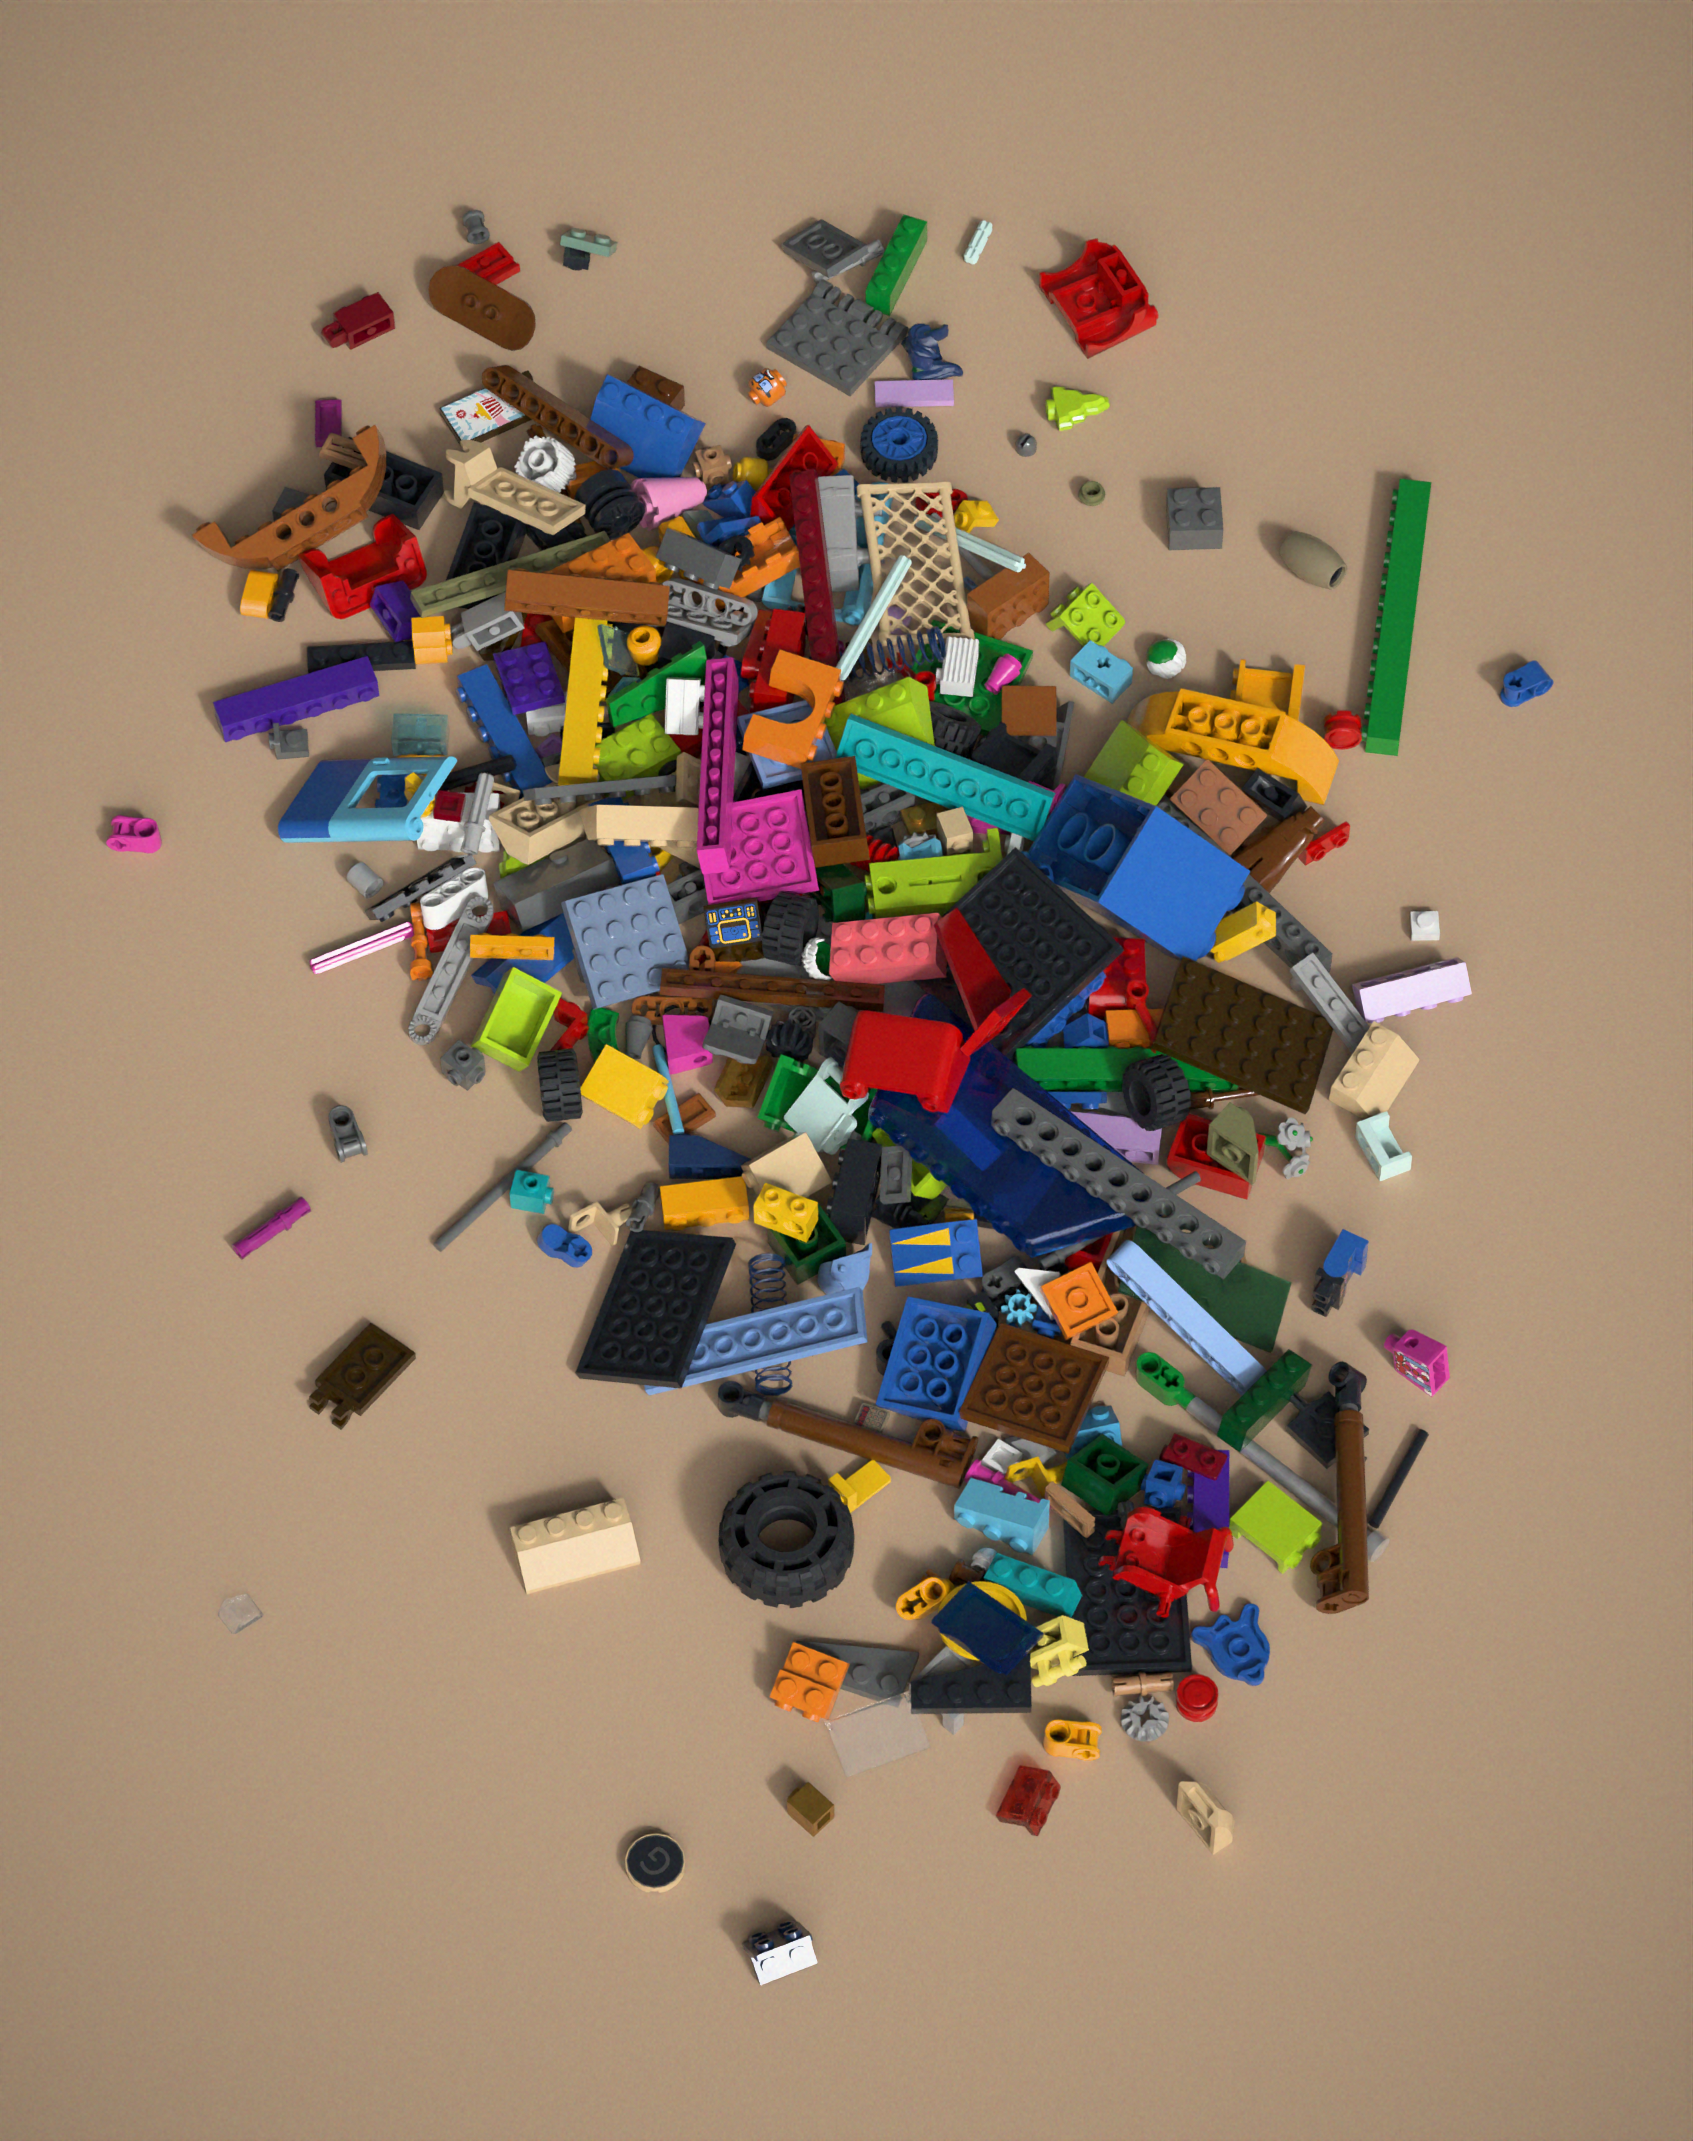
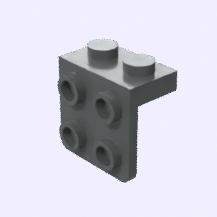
M720 994L712 1023L702 1047L714 1055L734 1058L743 1064H755L766 1041L774 1011Z

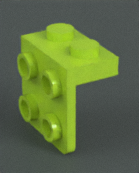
M1090 583L1081 589L1078 586L1072 589L1066 595L1068 601L1064 605L1062 603L1057 605L1050 612L1052 617L1045 623L1052 632L1065 626L1083 647L1090 640L1097 645L1105 646L1125 625V619L1097 587Z

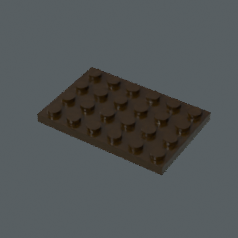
M1182 956L1178 963L1151 1048L1306 1114L1310 1109L1333 1028L1325 1017Z

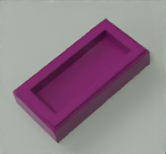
M341 399L315 400L316 447H322L330 433L342 436Z

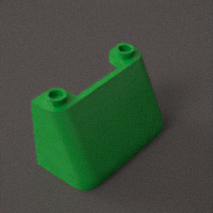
M782 1054L780 1055L757 1117L765 1121L763 1127L779 1132L780 1128H784L797 1133L784 1120V1116L817 1075L819 1069L795 1061V1059ZM831 1076L824 1080L847 1103L849 1102L850 1098L843 1096L840 1085ZM868 1087V1099L853 1112L852 1116L857 1121L854 1131L861 1135L860 1141L872 1142L874 1138L872 1133L880 1126L893 1096L885 1091ZM844 1144L839 1149H846L847 1144Z

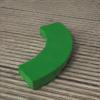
M602 1007L594 1010L592 1008L588 1020V1046L594 1064L606 1044L620 1051L616 1040L619 1013Z

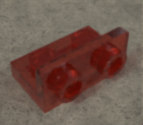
M1020 1765L995 1816L1002 1823L1024 1826L1031 1835L1038 1836L1042 1827L1047 1822L1048 1814L1054 1802L1059 1796L1061 1786L1050 1770Z

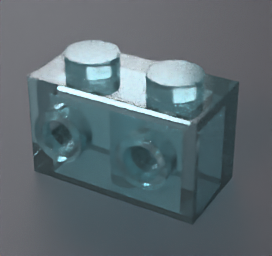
M394 713L391 738L393 756L408 754L430 756L442 754L448 756L450 732L448 715Z

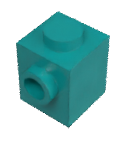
M516 1170L509 1193L511 1208L544 1214L547 1204H552L554 1197V1188L550 1186V1177L548 1175Z

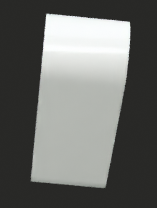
M468 868L424 895L420 899L424 926L431 930L441 929L462 916L470 899L476 896H483L488 899L485 871L481 868Z

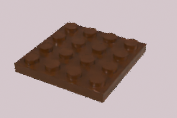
M1000 1323L959 1411L960 1418L1069 1454L1108 1368L1109 1357Z

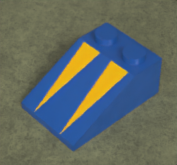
M977 1219L889 1230L895 1287L983 1277Z

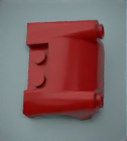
M1098 238L1085 242L1082 255L1071 266L1055 273H1039L1040 289L1050 304H1056L1076 334L1075 341L1087 359L1156 326V320L1159 318L1157 309L1154 305H1149V294L1146 287L1115 244L1111 246L1107 243L1098 242Z

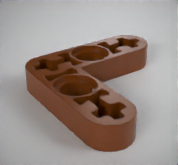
M707 946L694 948L690 954L689 970L700 971L699 960L695 959H700V955H706L708 960L705 961V971L715 972V956L712 949ZM642 996L635 999L631 1009L633 1016H642L641 1012L638 1011L642 1009V1005H647L648 1010L656 1011V1005H660V1017H656V1011H647L646 1016L642 1017L651 1020V1025H663L662 1015H665L664 1010L669 1005L679 1007L680 1013L678 1015H685L684 1006H688L689 1016H697L695 1011L698 1010V1007H703L705 1013L702 1016L708 1017V1022H710L713 1016L714 999Z

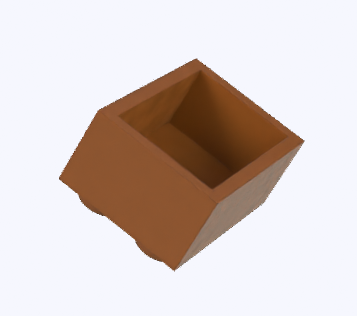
M1030 553L1023 556L1026 567L1025 569L1022 568L1021 572L1005 568L967 594L970 627L975 633L1000 640L1008 631L1016 626H1021L1027 618L1036 612H1042L1049 604L1050 572Z
M1208 759L1170 798L1179 809L1229 855L1268 816Z

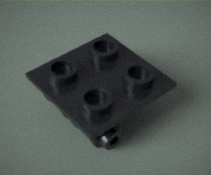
M911 1192L910 1202L883 1204L880 1201L879 1195L875 1202L878 1206L871 1214V1217L894 1229L930 1225L936 1220L949 1201V1198L939 1194L934 1199L915 1196Z

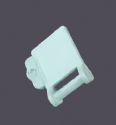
M829 1057L822 1063L817 1075L785 1114L784 1120L797 1133L806 1132L817 1152L824 1151L833 1155L841 1146L847 1144L848 1139H850L852 1131L857 1126V1121L852 1114L868 1099L869 1093L864 1098L850 1099L847 1103L824 1081L831 1076L839 1085L841 1082L842 1071L838 1068V1063L832 1057Z

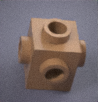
M721 445L705 447L695 451L696 462L692 463L695 477L704 482L706 489H710L716 484L723 485L729 483L728 470L732 469L729 454L723 453Z

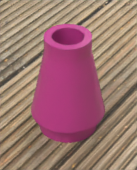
M1009 654L999 657L989 679L984 684L986 689L997 695L1002 686H1006L1020 675L1021 663Z

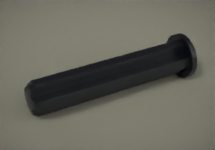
M507 755L451 772L439 790L448 791L477 782L480 773L490 774L494 777L514 771L517 766L513 755Z

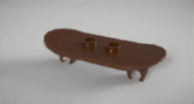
M456 265L441 268L431 278L428 289L429 298L434 308L442 315L510 351L521 350L532 339L536 327L535 314L532 307L523 299L474 272Z

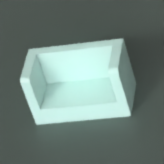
M1387 1111L1357 1122L1355 1138L1379 1181L1409 1171L1412 1162L1411 1153L1402 1152L1388 1127L1390 1116Z

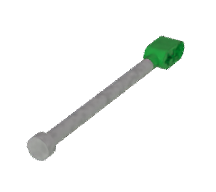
M1145 1352L1138 1357L1136 1381L1143 1389L1167 1406L1179 1404L1213 1432L1218 1433L1223 1416L1184 1387L1185 1379L1181 1372L1156 1353ZM1150 1368V1369H1153V1370H1155V1371H1154V1372H1145L1144 1369ZM1252 1440L1240 1452L1337 1528V1505L1255 1441ZM1367 1529L1368 1560L1370 1562H1374L1382 1555L1390 1541L1379 1530L1370 1532Z

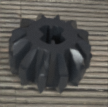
M786 1020L785 1023L777 1021L768 1030L766 1050L772 1053V1057L780 1058L782 1054L801 1063L808 1059L813 1049L814 1040L813 1034L808 1031L807 1027H801L798 1025V1022L794 1024Z

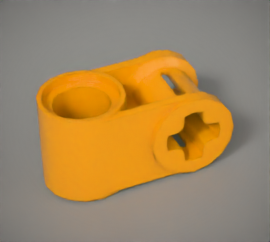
M1053 1720L1046 1726L1043 1747L1049 1755L1055 1757H1070L1087 1761L1096 1760L1100 1757L1098 1736L1102 1733V1727L1094 1722ZM1059 1735L1063 1737L1064 1740L1056 1741L1053 1740L1051 1736Z

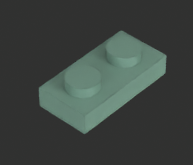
M572 228L561 236L560 245L609 257L616 252L618 242L610 240V237L607 235L596 234L593 236L586 234V231L583 229Z

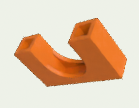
M779 650L771 669L769 686L802 697L809 703L813 712L805 720L793 724L780 723L753 714L744 734L743 750L801 769L802 763L813 762L818 746L815 745L817 739H823L827 724H824L826 717H832L835 708L833 699L835 696L840 697L844 682L840 681L841 669Z

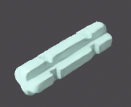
M982 220L979 223L978 230L975 231L968 245L969 247L964 253V261L972 265L977 263L978 255L982 253L988 240L987 237L990 236L993 230L991 222Z

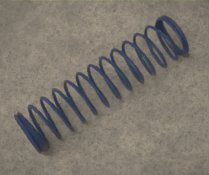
M937 626L931 629L927 628V637L932 649V660H929L925 655L923 637L918 630L917 640L922 652L921 663L915 657L911 634L907 633V642L912 655L911 665L905 660L903 642L901 637L897 635L896 639L902 657V667H898L896 664L892 641L890 638H887V648L892 660V669L889 670L887 668L882 644L877 640L876 644L882 662V671L879 672L876 669L872 646L870 643H867L866 647L872 665V674L869 675L865 670L864 655L861 652V657L859 656L858 659L862 667V676L859 677L856 674L854 665L852 668V679L846 678V680L852 682L854 676L862 680L864 674L872 677L874 671L882 675L884 669L892 672L894 667L902 670L904 664L912 668L914 662L922 665L925 659L929 663H932L935 657L940 661L944 660L946 650L940 629ZM936 635H937V638H938V641H939L940 652H939L938 645H937V641H936Z
M763 1253L752 1257L748 1262L749 1275L751 1276L749 1279L751 1285L750 1294L752 1295L750 1302L753 1305L751 1313H754V1308L759 1311L775 1308L763 1309L756 1306L763 1301H783L787 1305V1301L784 1300L787 1292L783 1290L786 1282L782 1280L786 1276L783 1271L785 1260L781 1256L772 1253ZM770 1260L782 1263L778 1268H765L761 1270L753 1268L754 1265L763 1261ZM778 1272L783 1273L781 1278L758 1279L754 1277L756 1274L772 1275ZM752 1279L757 1280V1282L752 1284ZM760 1282H783L781 1288L759 1289L755 1287ZM753 1288L758 1290L755 1294H753ZM760 1292H784V1296L781 1298L769 1297L761 1299L755 1296ZM753 1298H755V1299H757V1300H759V1301L754 1304V1303H753ZM791 1361L785 1367L762 1368L764 1370L759 1373L756 1369V1390L761 1394L769 1396L781 1395L790 1391L793 1387L792 1380L789 1378L792 1371L788 1369ZM765 1371H789L788 1376L781 1374L760 1375ZM766 1380H785L789 1385L783 1388H768L760 1385V1383Z

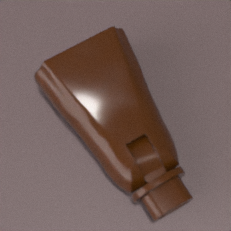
M1310 806L1302 814L1298 812L1296 816L1293 815L1284 819L1266 835L1233 856L1232 859L1250 871L1249 875L1270 894L1294 861L1310 844L1314 834L1318 833L1317 828L1325 820Z

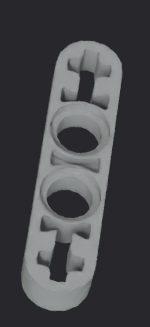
M671 578L662 583L670 587L673 586V590L679 592V594L673 596V591L669 589L668 604L741 626L753 622L757 617V607L749 599L680 578ZM693 591L701 595L702 602L700 605H697L692 600ZM717 598L724 601V612L716 608L715 601ZM744 607V612L748 613V616L744 617V613L737 610Z

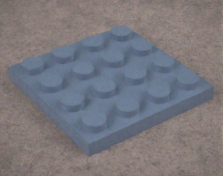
M664 874L561 902L593 1010L660 991L662 968L689 970L690 960Z

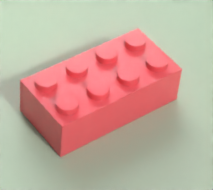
M939 913L832 923L829 974L835 981L868 984L946 978L947 959L934 928V924L942 917Z

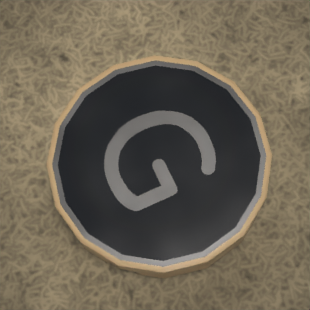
M655 1833L644 1835L634 1841L627 1851L625 1865L627 1876L634 1886L645 1892L658 1891V1893L675 1887L683 1878L686 1861L684 1851L676 1840L670 1836Z

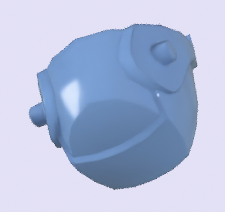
M869 1243L852 1255L820 1265L817 1277L818 1285L826 1295L860 1287L863 1292L870 1273L872 1243Z

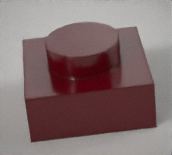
M438 790L433 811L434 819L461 823L466 803V794Z

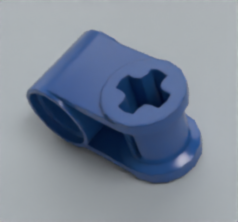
M1533 660L1505 675L1503 679L1504 688L1501 690L1500 699L1502 703L1509 707L1519 706L1536 696L1545 694L1552 687L1553 680L1539 662Z

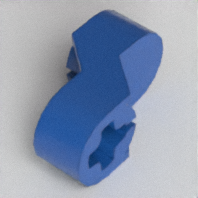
M547 1225L537 1237V1244L545 1254L552 1258L562 1259L571 1267H582L592 1256V1247L587 1240L578 1234L568 1233L558 1225Z

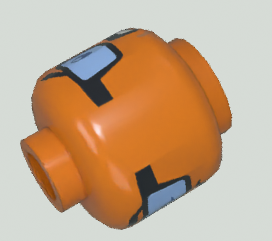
M765 368L748 382L751 390L747 393L756 405L761 403L763 406L769 407L786 394L785 386H787V383L776 369Z

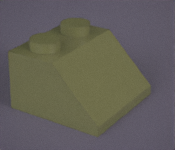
M1229 1102L1209 1125L1207 1155L1253 1185L1256 1182L1259 1153L1253 1117L1246 1109L1237 1107Z

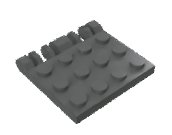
M823 279L816 285L813 293L766 342L767 349L851 397L905 338L908 333V327L900 322L896 323L890 317L882 324L880 331L875 329L882 320V312L875 310L873 313L874 308L859 299L854 301V297L849 293L841 299L838 307L833 305L839 299L841 290L836 286L833 287V284Z

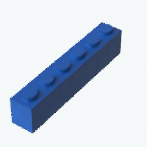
M486 664L458 675V687L455 688L456 694L461 703H466L467 714L471 722H476L479 726L477 730L482 742H487L490 746L488 749L492 760L507 755H513L515 758L516 769L501 774L504 782H510L513 789L520 791L519 799L524 797L523 790L542 788L552 783L553 781L547 776L544 765L516 715L512 714L509 703L488 665Z

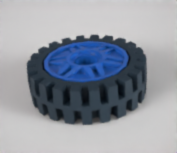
M896 407V412H892L891 408L885 409V415L880 411L876 413L875 418L871 417L868 419V424L865 423L863 432H861L860 450L862 461L865 463L868 471L872 470L874 476L877 477L881 473L882 480L887 481L888 477H891V482L897 483L898 478L902 479V483L908 482V477H911L913 481L917 480L919 474L921 476L926 475L927 469L931 470L934 462L937 460L938 434L935 430V425L930 423V419L927 416L922 418V413L916 411L913 415L911 408H907L906 412H902V407Z

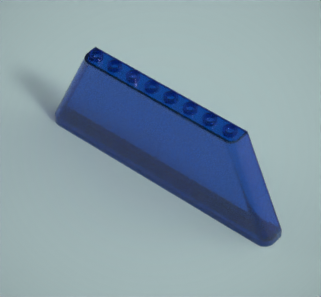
M925 993L916 1001L910 1015L913 1018L946 1022L956 1026L961 1031L965 1043L975 1032L973 1028L930 993ZM989 1042L970 1055L971 1060L948 1113L925 1110L919 1102L917 1095L877 1089L868 1111L870 1122L876 1128L884 1130L894 1144L905 1148L915 1162L922 1163L927 1167L936 1180H942L950 1187L952 1193L957 1198H963L971 1205L972 1210L978 1216L985 1217L999 1234L1006 1235L1017 1250L1025 1252L1031 1258L1136 1226L1133 1219L1122 1212L1115 1211L1109 1203L1100 1197L1092 1196L1085 1187L1076 1181L1068 1180L1062 1172L1053 1166L1045 1165L1038 1156L1030 1151H1024L1015 1141L1007 1136L998 1134L991 1126L993 1109L1014 1088L1139 1170ZM1066 1153V1155H1069V1156L1074 1155V1154H1072V1153ZM1090 1168V1169H1089V1170H1091V1171H1097V1170L1094 1169V1168ZM1135 1199L1138 1202L1144 1201L1142 1199Z

